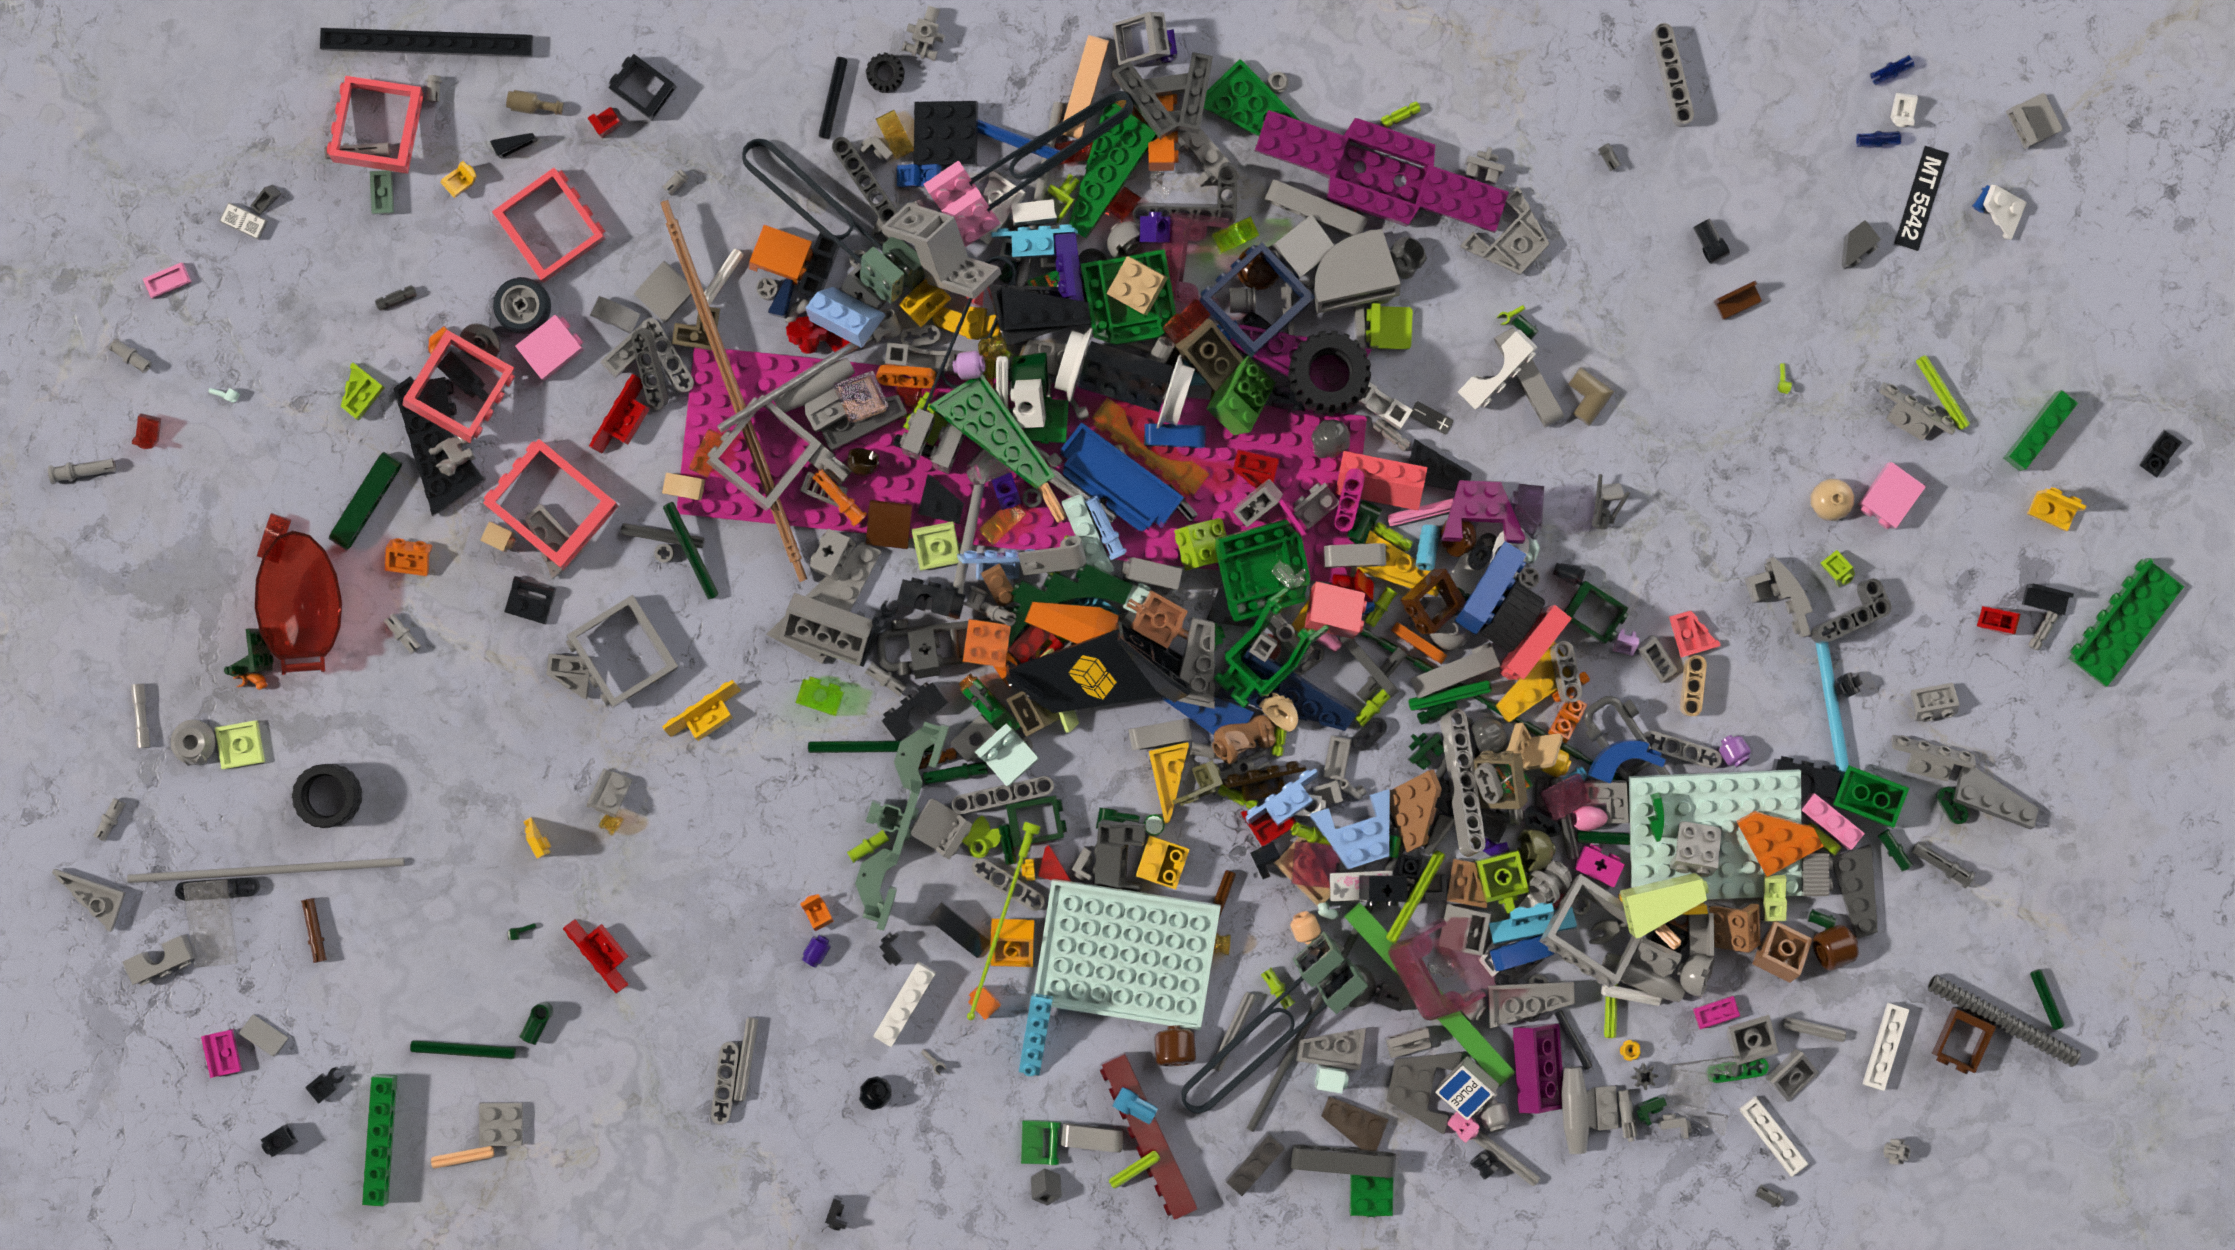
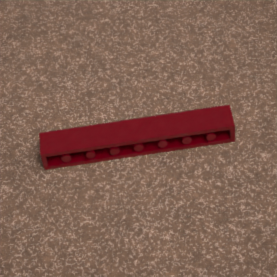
M1125 1052L1102 1063L1103 1068L1100 1069L1104 1081L1109 1080L1112 1086L1109 1091L1113 1100L1116 1099L1121 1088L1125 1087L1139 1095V1098L1147 1101ZM1119 1111L1122 1119L1127 1118L1130 1126L1127 1127L1131 1138H1136L1139 1144L1136 1147L1139 1156L1143 1158L1152 1151H1156L1160 1156V1161L1146 1170L1149 1177L1154 1176L1157 1182L1154 1187L1158 1196H1163L1166 1204L1163 1206L1168 1217L1172 1215L1174 1220L1197 1210V1205L1155 1116L1149 1125L1131 1114L1127 1115Z

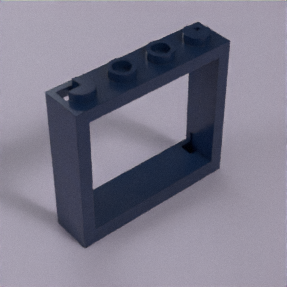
M1263 242L1257 247L1255 244L1252 245L1245 252L1247 256L1243 260L1238 258L1230 266L1232 270L1227 274L1225 272L1220 274L1215 280L1217 283L1212 288L1207 286L1200 293L1202 297L1198 302L1251 358L1310 305L1315 298ZM1260 255L1301 299L1253 342L1218 306L1212 297Z

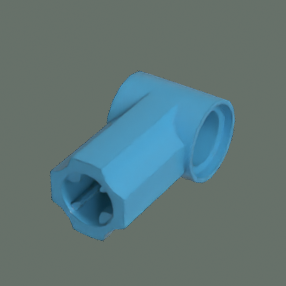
M1125 1087L1121 1088L1112 1105L1117 1110L1127 1115L1131 1114L1149 1125L1158 1110L1156 1106L1139 1098V1095Z

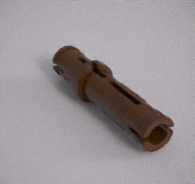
M315 898L301 900L309 937L307 943L311 947L313 963L327 960L323 945L325 939L321 935Z

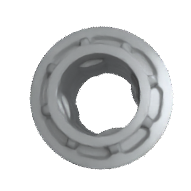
M1553 860L1545 869L1534 871L1529 875V882L1527 883L1529 894L1538 903L1554 904L1559 900L1560 894H1565L1571 887L1572 876L1570 871L1561 862Z

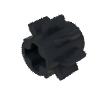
M1849 672L1837 678L1839 683L1835 685L1838 695L1843 693L1847 698L1859 693V686L1863 683L1859 675L1853 676L1852 672Z

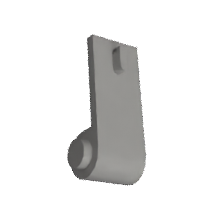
M1069 536L1063 539L1060 547L1018 553L1024 575L1071 569L1078 570L1087 562L1081 538L1078 536Z

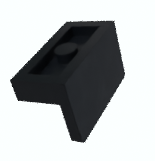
M2034 583L2027 584L2022 605L2065 615L2068 600L2073 598L2074 594Z

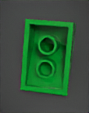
M1848 765L1833 805L1894 829L1909 788Z

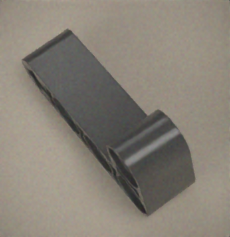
M1875 578L1861 581L1857 586V593L1862 605L1813 627L1811 630L1813 641L1819 644L1833 641L1887 616L1891 612V603L1882 583ZM1868 584H1870L1873 589L1871 594L1867 590ZM1877 603L1881 606L1880 613L1876 610ZM1858 612H1861L1863 615L1862 622L1857 617ZM1840 620L1845 624L1844 630L1839 626ZM1830 629L1831 632L1822 636L1824 630Z

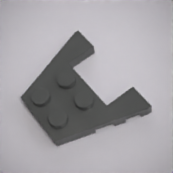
M1462 1052L1395 1058L1386 1101L1441 1134H1445L1449 1115L1427 1110L1436 1068L1453 1070L1460 1063Z

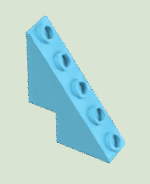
M1032 993L1019 1067V1072L1024 1073L1026 1076H1040L1053 996Z

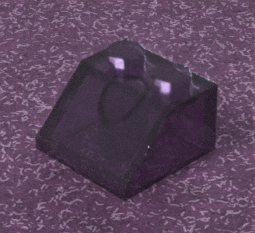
M1518 484L1516 491L1513 490L1509 502L1520 527L1531 539L1536 540L1542 528L1544 486Z

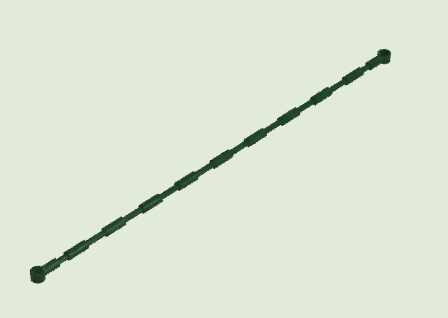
M1365 627L1359 633L1366 638L1369 637L1376 641V644L1392 653L1398 647L1380 636L1379 638L1372 634ZM1411 655L1405 658L1425 672L1436 669ZM1460 682V683H1458V684H1456V685H1453V686H1451V687H1452V688H1456V687L1465 686V685ZM1480 695L1473 696L1476 700L1487 705V708L1502 716L1495 706L1497 703L1492 700L1489 701ZM1518 717L1513 719L1516 723H1524L1526 729L1536 736L1548 735L1546 731L1528 721L1525 722ZM1561 743V750L1577 760L1581 759L1587 764L1592 765L1593 760L1582 755V752L1567 743ZM1615 772L1612 780H1622V778Z

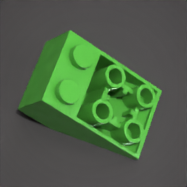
M1247 356L1214 393L1206 409L1233 435L1251 432L1276 382Z

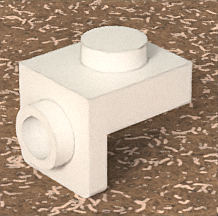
M1895 94L1890 117L1896 126H1914L1917 95Z

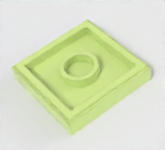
M953 521L912 529L920 571L958 563L957 554H960Z
M258 720L215 727L221 769L265 762Z

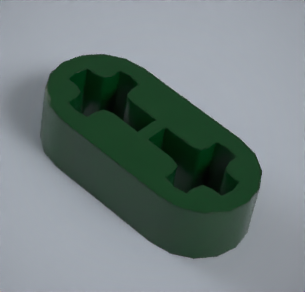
M1951 787L1940 788L1936 798L1949 821L1954 824L1966 822L1968 819L1966 807L1953 802L1955 790ZM1944 791L1947 793L1951 792L1952 795L1949 798L1952 804L1948 800L1942 799ZM1952 807H1955L1957 811H1962L1960 820L1953 818L1955 811Z

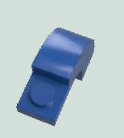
M1635 739L1621 740L1608 745L1596 756L1588 775L1611 784L1618 766L1628 759L1638 758L1660 767L1664 766L1666 759L1662 758V753L1650 749L1647 752L1649 746L1647 742Z

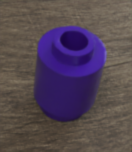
M818 935V937L813 936L803 952L802 960L808 965L817 968L831 948V945L828 944L829 939L822 935Z

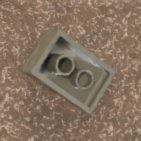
M1204 316L1174 342L1175 349L1192 368H1195L1197 374L1214 392L1219 389L1244 360L1216 324Z

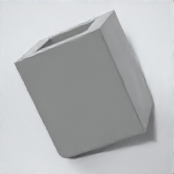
M1769 572L1744 578L1752 603L1772 596L1768 580H1771Z
M1337 780L1312 787L1314 794L1322 795V800H1326V805L1343 801Z

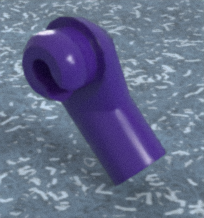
M1485 838V848L1482 851L1487 855L1495 856L1510 852L1507 842L1496 844L1490 839Z

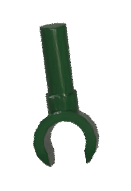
M536 924L510 928L508 930V940H519V933L537 928Z

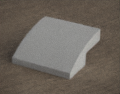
M663 261L634 293L664 323L692 295L687 281L666 261Z

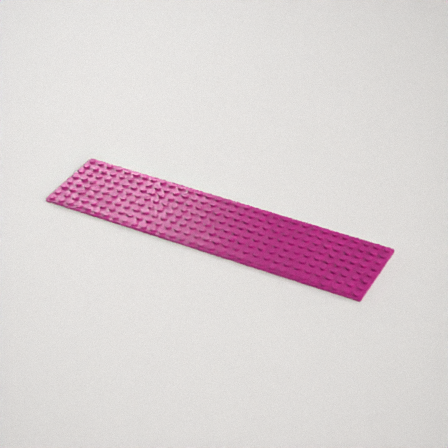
M694 348L691 371L694 385L689 391L680 475L704 479L705 484L701 501L678 496L677 510L679 514L776 524L771 508L767 511L762 509L706 463L710 458L707 454L714 446L719 447L723 441L720 438L727 431L725 430L721 433L717 425L736 413L713 351ZM725 349L746 407L754 397L758 399L761 395H767L823 360ZM850 362L855 373L839 385L855 382L870 376L881 398L899 395L907 414H912L918 405L916 403L918 399L922 398L926 391L930 393L932 389L882 385L876 380V374L881 365ZM902 375L905 378L911 379L910 376ZM945 375L947 381L953 385H962L969 380H962L959 376ZM940 376L929 403L932 404L955 388L946 385L942 376ZM984 376L994 389L996 379ZM1008 381V409H1013L1015 401H1011V395H1009L1010 381ZM1051 383L1050 397L1057 400H1068L1066 397L1067 392L1054 388L1055 383ZM856 385L852 387L856 388L857 395L854 396V399H846L847 401L859 399ZM1076 386L1073 398L1079 408L1086 406L1089 418L1079 420L1070 402L1068 406L1066 441L1082 422L1113 446L1121 444L1128 457L1165 484H1172L1180 495L1186 497L1187 503L1198 514L1193 521L1188 522L1176 509L1163 529L1153 523L1149 530L1146 529L1142 532L1117 515L1111 526L1114 531L1119 533L1118 538L1122 547L1126 548L1127 552L1112 560L1127 561L1128 558L1134 557L1184 567L1181 562V554L1175 540L1174 530L1217 518L1222 519L1226 535L1265 525L1259 517L1246 527L1233 512L1237 504L1256 489L1233 471L1238 449L1279 458L1274 484L1283 493L1280 500H1283L1284 503L1288 501L1294 509L1293 503L1301 496L1306 499L1311 494L1309 490L1318 482L1320 485L1326 483L1334 495L1336 492L1343 452L1335 458H1318L1314 454L1313 442L1311 440L1316 426L1324 420L1334 419L1343 422L1350 432V446L1345 451L1363 455L1367 421L1366 417L1362 415L1339 413L1323 418L1308 414L1298 416L1288 413V409L1264 405L1251 432L1233 435L1206 409L1211 400L1186 397L1178 425L1206 426L1205 448L1158 447L1144 445L1145 424L1158 423L1164 399L1160 411L1156 412ZM840 387V391L844 394V396H847V393H849V395L852 394V391L846 392L843 389L845 387ZM805 405L785 412L786 415L831 452L822 431L816 433L805 414ZM762 407L753 415L751 422L776 486L809 444L765 407ZM906 417L832 452L835 458L847 467L848 455L851 449L864 448L879 455L880 464L876 473L872 476L862 477L851 472L841 485L848 488L846 496L855 500L854 503L859 509L867 513L854 527L851 525L852 521L844 513H840L838 507L800 491L808 472L813 474L819 473V469L809 461L802 467L779 498L790 526L826 530L829 528L836 531L864 534L867 533L870 500L912 505L909 538L913 539L912 529L947 523V521L918 514L927 475L929 474L964 503L960 524L954 523L957 541L962 544L982 447L965 435L950 473H944L934 469L931 460L920 456L919 460L904 455L902 448L893 445L897 434L903 436L904 432L908 433L909 431L903 427L907 421ZM736 424L728 429L732 431L735 428ZM741 430L718 459L766 498ZM939 439L937 440V442L935 443L934 446H936V447L939 446V444H940V442H938ZM1031 441L1034 447L1037 446L1049 456L1056 453L1061 458L1062 462L1057 467H1052L1046 459L1044 461L1049 467L1063 475L1064 464L1067 462V459L1060 455V452L1065 443L1049 442V444L1040 443V441ZM991 455L973 545L1017 550H1042L1060 547L1061 541L1066 535H1076L1068 517L1059 523L1056 522L1043 497L1039 506L1034 508L1026 506L1023 502V494L1026 490L1034 487ZM1011 472L1022 504L1001 510L991 479ZM812 479L808 489L812 491L816 481ZM1049 481L1048 484L1065 512L1062 501L1071 498V496ZM819 485L816 493L820 495L822 487ZM1032 492L1027 494V502L1035 504L1038 495L1035 492L1033 495ZM1335 495L1340 500V495ZM1350 498L1345 499L1346 501H1349V502H1353V501H1354L1353 499H1350ZM1338 505L1310 529H1306L1305 533L1307 535L1302 538L1310 580L1332 582L1333 574L1351 576V567L1325 568L1324 546L1354 544L1346 538L1348 531L1342 532L1335 526ZM1341 517L1343 520H1349L1347 517ZM1104 544L1108 555H1110L1106 545ZM1218 562L1198 567V569L1220 571Z

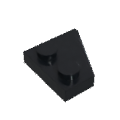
M928 474L918 514L960 524L964 503L933 476Z

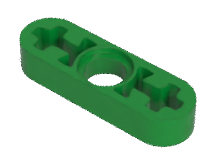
M1764 1058L1750 1061L1748 1066H1755L1756 1061H1759L1764 1066L1760 1068V1072L1756 1069H1749L1750 1074H1747L1748 1068L1746 1064H1741L1743 1072L1741 1075L1735 1076L1732 1074L1731 1069L1733 1065L1737 1064L1736 1060L1717 1062L1707 1067L1706 1076L1714 1083L1760 1077L1768 1072L1769 1065ZM1727 1065L1729 1077L1726 1078L1727 1074L1725 1073L1719 1074L1717 1079L1711 1075L1715 1067L1723 1071L1726 1070L1724 1066Z

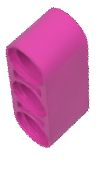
M1357 468L1350 469L1346 473L1336 512L1335 526L1342 532L1351 530L1354 525L1365 475ZM1350 480H1356L1359 483H1352ZM1350 498V499H1353L1354 501H1353V502H1349V501H1346L1345 499ZM1341 517H1347L1349 520H1343Z

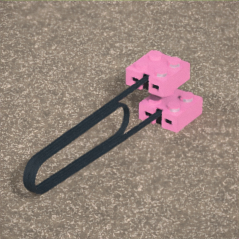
M1124 91L1111 92L1018 148L976 176L970 178L958 160L924 183V186L941 212L955 217L964 246L967 247L1001 224L992 211L993 208L1123 122L1132 113L1133 102ZM1120 100H1126V104L1119 112L1031 171L1021 175L1014 173L1015 165L1025 156L1109 105ZM1013 159L1009 167L1010 174L1015 179L1026 180L988 205L974 183Z

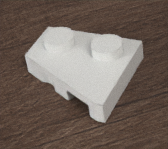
M1991 185L1983 205L1987 212L1991 214L1994 223L2001 227L2004 232L2002 236L2005 239L2012 240L2027 202L1997 185Z

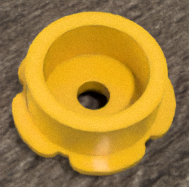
M1626 1040L1623 1046L1620 1047V1054L1627 1061L1637 1059L1641 1054L1640 1045L1636 1041Z

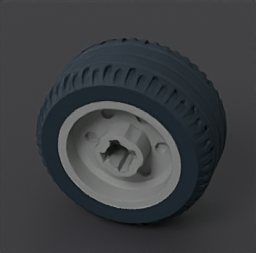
M517 277L506 281L499 287L493 300V309L498 322L503 327L516 334H530L549 319L551 300L547 291L539 283L529 278ZM524 303L525 307L520 309L519 305Z

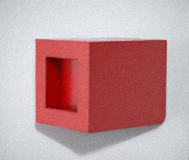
M611 107L597 116L594 113L588 117V120L601 138H604L623 125Z

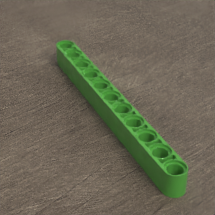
M1360 902L1344 916L1481 1068L1499 1083V1087L1515 1074L1514 1070L1397 942L1392 943L1386 939L1388 932Z

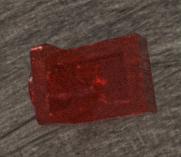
M140 413L137 419L136 436L132 439V444L142 449L153 448L159 442L161 418Z

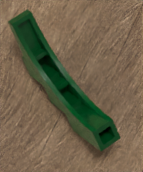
M1087 562L1078 569L1075 576L1078 578L1077 581L1055 571L1052 575H1047L1043 584L1046 586L1045 590L1025 580H1021L1020 584L1016 582L1011 594L1014 595L1013 601L1019 603V606L1015 605L1012 613L1016 615V618H1013L1016 622L1011 626L1008 645L1011 646L1019 632L1027 624L1024 621L1032 602L1056 604L1073 598L1095 597L1125 604L1133 584Z

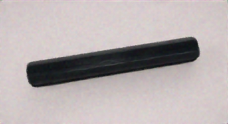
M837 57L818 134L822 139H830L848 62L844 57Z

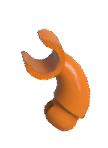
M255 672L233 678L238 679L241 677L243 679L242 684L237 687L246 686L248 681L253 682L258 690L268 686L264 676Z

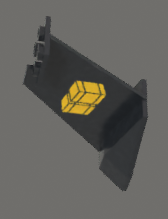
M1120 621L1116 623V630L1019 665H1015L1009 660L1006 663L1008 684L1016 690L1020 689L1030 700H1036L1038 704L1052 713L1161 696L1176 702L1191 693L1190 684L1178 676L1183 656L1170 647L1167 649Z

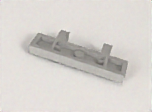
M1201 128L1199 134L1176 130L1178 131V143H1174V150L1181 149L1183 146L1186 150L1189 148L1203 164L1204 172L1195 179L1197 183L1202 186L1208 180L1212 183L1218 182V169L1221 164L1229 162L1228 159ZM1230 168L1222 171V176L1225 178H1230L1234 174V171Z

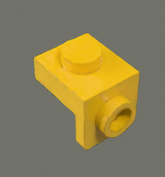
M462 161L459 163L458 168L442 178L440 183L455 198L470 188L477 176L474 169Z

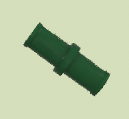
M1889 829L1878 835V838L1888 850V856L1894 859L1901 871H1905L1913 865L1903 851L1904 847L1902 844H1898Z

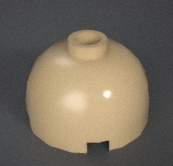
M1827 479L1820 482L1814 487L1811 494L1812 508L1819 518L1826 521H1837L1844 518L1851 512L1854 505L1852 489L1847 483L1839 479Z

